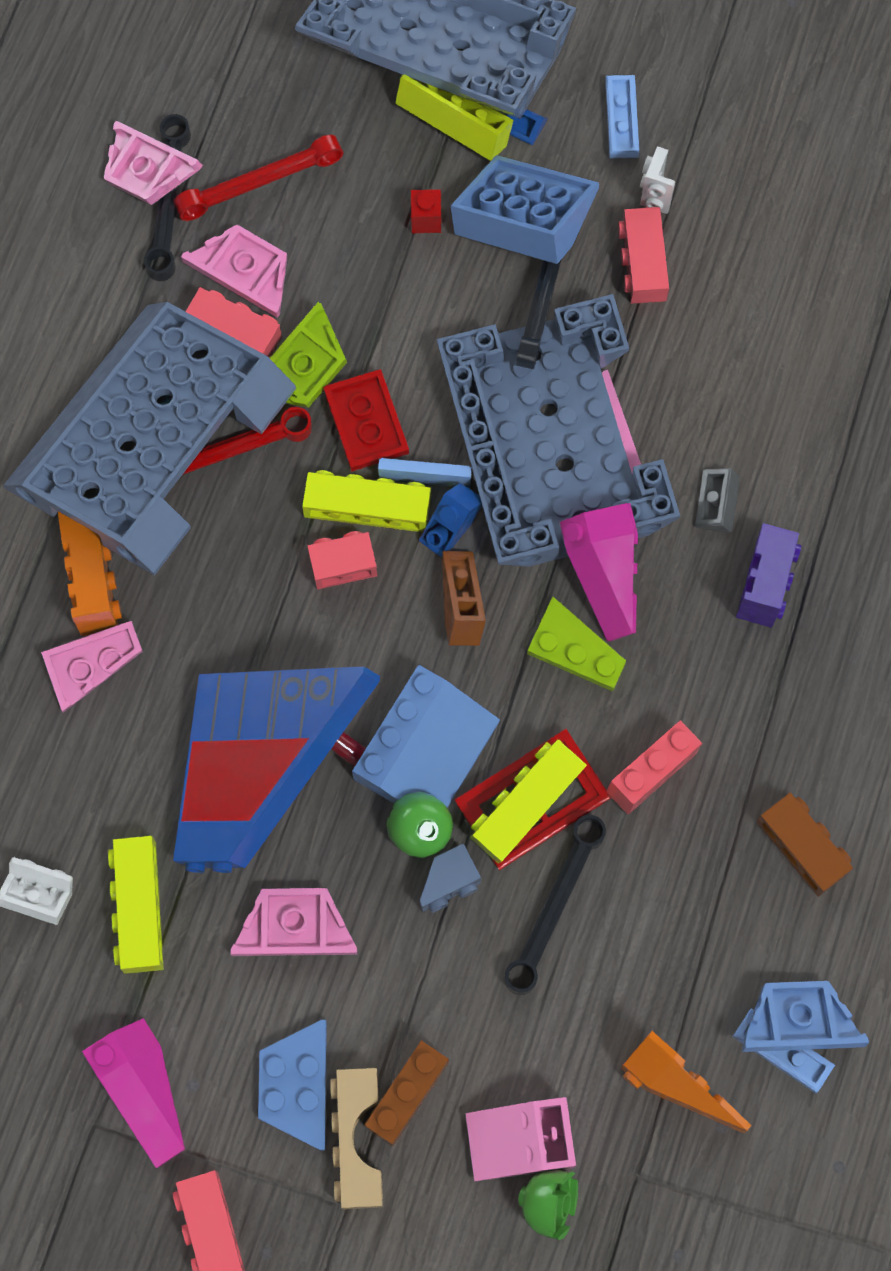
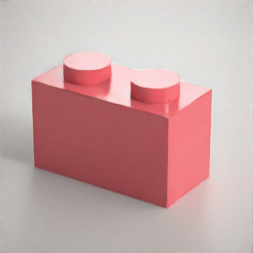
M353 531L345 534L343 538L331 540V538H321L314 541L313 544L307 545L317 590L377 577V566L369 532Z

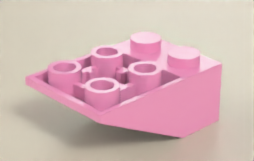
M566 1097L465 1113L474 1182L535 1174L545 1170H565L576 1167Z

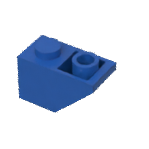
M462 483L447 491L422 533L419 542L440 557H442L443 551H451L471 526L482 507L480 496Z

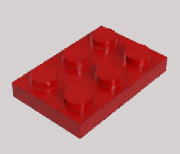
M381 369L323 386L324 394L351 472L379 464V459L381 458L395 459L409 454V448Z

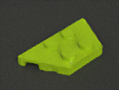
M319 302L270 357L272 362L296 385V390L287 400L286 404L306 408L312 405L323 392V386L329 385L347 363L325 310Z

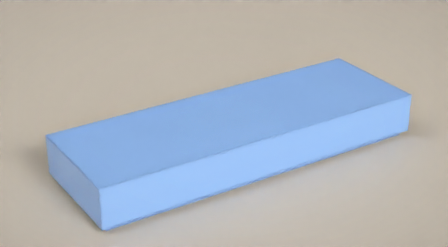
M635 75L606 76L609 158H639Z
M381 458L379 459L378 472L379 478H387L397 482H418L452 487L462 483L470 488L472 467Z
M752 1008L732 1036L742 1044L754 1012ZM812 1049L755 1052L815 1094L818 1093L835 1066Z

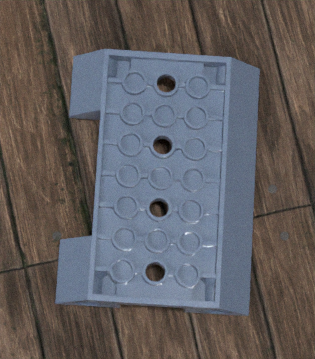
M313 0L295 25V31L316 42L521 119L561 52L576 13V8L556 0Z
M613 294L554 309V319L545 323L539 348L542 357L536 361L534 370L516 366L518 350L525 327L498 333L496 324L437 339L499 565L530 567L568 557L559 522L584 512L630 503L638 538L649 536L680 518L664 460L661 459L634 466L632 474L601 369L628 352L629 345ZM545 404H553L558 410L553 416H545L541 413L540 409ZM561 459H569L573 462L574 466L571 470L564 472L560 471L556 464Z
M162 302L147 305L5 482L3 487L53 517L59 511L99 534L104 547L155 576L191 528L190 524L164 500L166 495L233 408L237 421L262 434L296 390V385L268 356L171 303ZM199 350H206L208 352L207 356L202 359L192 357L193 353ZM169 395L173 397L168 404L160 405L157 403V399L161 396ZM133 441L136 443L135 448L131 451H122L120 449L121 445L125 442ZM90 488L100 490L95 498L87 499L83 497L85 491Z

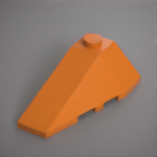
M653 1031L621 1067L625 1072L623 1078L637 1090L641 1086L652 1094L741 1133H745L752 1126L723 1097L718 1094L712 1096L708 1092L711 1089L707 1084L708 1082L702 1076L692 1071L687 1072L684 1069L686 1061Z

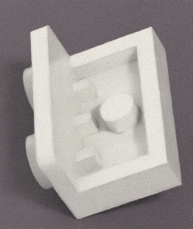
M657 146L653 157L647 156L642 170L644 174L640 183V188H643L640 205L646 208L660 207L662 213L668 214L675 181L663 177L668 150Z
M12 857L9 862V874L0 889V907L57 925L72 896L73 878L61 870H52L36 865L30 860Z

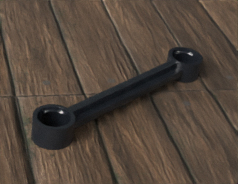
M171 114L161 121L160 132L164 144L182 152V148L191 139L187 119L179 114ZM172 126H182L185 128V132L179 137L173 138L165 134ZM178 186L158 201L153 248L148 250L144 257L147 274L155 281L170 279L176 270L174 257L170 250L175 215L174 199L177 197ZM158 257H165L170 260L169 266L161 271L151 269L150 263Z
M562 259L558 264L543 260L524 335L521 338L516 366L533 370L535 368Z
M584 815L576 821L573 829L574 843L519 960L512 962L505 971V985L510 992L516 995L528 994L535 988L538 979L537 965L591 850L598 848L604 841L606 835L605 824L595 815ZM584 822H593L600 829V838L592 843L582 841L577 834L579 825ZM525 966L530 970L533 980L528 987L520 989L511 985L509 982V972L514 967Z

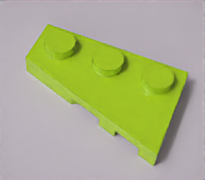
M552 597L527 650V654L612 692L626 664V660L554 597Z

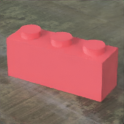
M660 207L624 209L623 221H618L619 239H624L625 248H621L622 266H627L628 275H624V292L630 293L631 304L667 301L669 281Z
M200 287L186 310L187 313L269 358L282 338L280 324L273 317L266 314L258 315L252 312L247 305L241 302H236L235 304L228 301L221 293L215 290L207 291Z
M680 720L610 782L606 792L629 815L697 754L702 742Z
M214 1170L176 1182L178 1191L173 1192L174 1203L178 1212H184L187 1223L181 1226L184 1240L187 1246L192 1244L196 1257L190 1259L192 1270L245 1271L219 1173Z

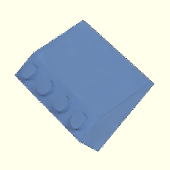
M496 155L450 206L454 233L458 236L558 264L573 246L599 189V182Z
M418 665L352 770L353 779L394 804L404 795L419 791L435 796L444 802L448 808L498 726L500 719L447 680Z

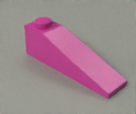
M625 503L588 511L559 522L567 554L607 641H614L636 633L637 595L633 592V575L637 574V563H634V544H638V532L631 504Z
M144 1018L109 1033L82 1051L156 1168L185 1150L162 1047Z

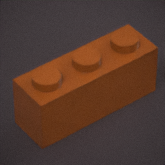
M790 792L759 817L757 823L814 893L820 897L853 869L850 864L852 860L843 848H837L829 839L831 835L827 828L821 822L816 823L808 814L810 810L807 804L800 797L795 798Z
M421 1040L365 1123V1128L394 1147L448 1066L449 1059Z

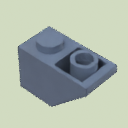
M464 843L434 858L420 899L422 912L429 909L431 913L437 912L449 905L447 900L457 895L460 898H464L478 890L477 885L481 884V877Z

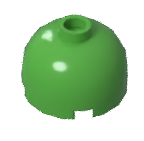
M419 791L406 794L397 800L386 823L388 836L395 847L409 856L420 858L433 856L444 849L451 839L453 830L452 816L444 802L431 794Z
M563 1169L540 1171L529 1180L527 1186L521 1188L518 1198L519 1206L523 1207V1216L527 1225L537 1234L561 1240L569 1232L571 1226L565 1225L568 1213L571 1216L575 1215L578 1199V1180L571 1178L575 1175L574 1172Z

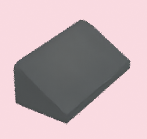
M732 468L703 470L695 521L696 528L724 533L732 532L740 483L739 475Z

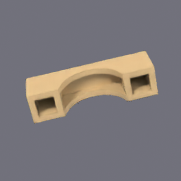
M377 1068L336 1070L337 1078L331 1079V1099H338V1112L332 1113V1132L339 1133V1147H333L334 1167H340V1181H334L335 1202H341L342 1209L383 1207L382 1173L380 1170L365 1164L357 1155L354 1146V1131L358 1121L368 1110L379 1104Z

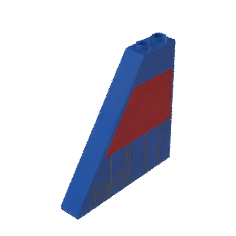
M364 666L199 674L173 861L184 865L186 871L193 873H204L205 868H212L213 871L220 873H231L232 868H246L378 685L380 676Z

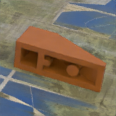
M443 551L444 616L448 644L454 646H480L486 619L473 551Z

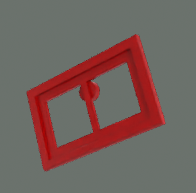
M567 729L546 742L553 745L557 740H560L587 765L576 777L586 794L549 818L544 813L541 817L543 822L529 830L502 862L498 864L492 859L499 871L562 831L580 817L611 799ZM546 742L454 800L470 826L483 814L479 807L480 804L513 783L515 787L517 783L513 779L525 766L531 769L538 762L535 754Z

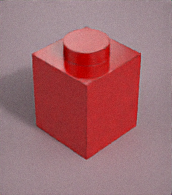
M441 189L411 190L412 234L441 233Z

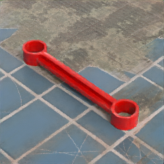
M325 135L316 139L309 149L206 190H186L174 199V205L181 220L192 221L203 216L211 206L316 164L319 167L333 165L342 158L344 152L335 135Z
M291 407L282 414L280 421L269 424L262 434L252 430L202 448L183 475L284 438L293 442L303 441L309 437L312 431L310 414L301 407ZM292 417H302L307 421V426L300 432H291L286 428V423Z

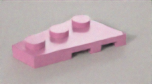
M129 621L41 653L59 705L64 713L143 651L133 623Z

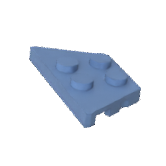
M829 981L765 983L761 988L742 1045V1052L866 1047L869 1040L865 1033L861 1035L850 1019L853 1015L846 1005L839 1001L838 994Z
M320 1020L259 1052L258 1119L320 1151H325L326 1020Z

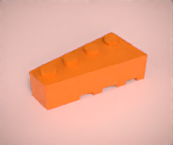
M58 511L64 552H67L68 555L64 557L65 569L69 581H72V584H67L69 597L73 605L71 615L81 636H87L118 626L117 619L122 618L119 600L114 601L112 590L117 589L114 571L108 570L107 561L112 560L111 550L103 546L99 534Z

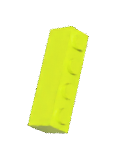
M403 74L400 78L396 98L397 105L490 161L507 146L513 119L495 109L413 79Z
M320 470L316 471V473L308 472L302 508L306 518L424 532L428 521L431 488L425 487L424 484L418 482H409L405 485L397 484L387 478H379L377 481L366 480L360 475L349 474L346 477L334 476L329 471Z
M557 740L553 745L546 742L535 754L538 762L531 769L525 766L513 779L517 783L510 793L504 789L493 801L492 804L496 809L490 816L487 817L483 813L471 826L475 832L470 839L498 864L505 859L587 766L560 740Z
M152 836L113 839V849L108 850L110 869H115V881H110L111 900L117 903V913H112L113 933H118L119 945L114 946L113 949L115 965H120V969L124 974L164 970L156 842Z

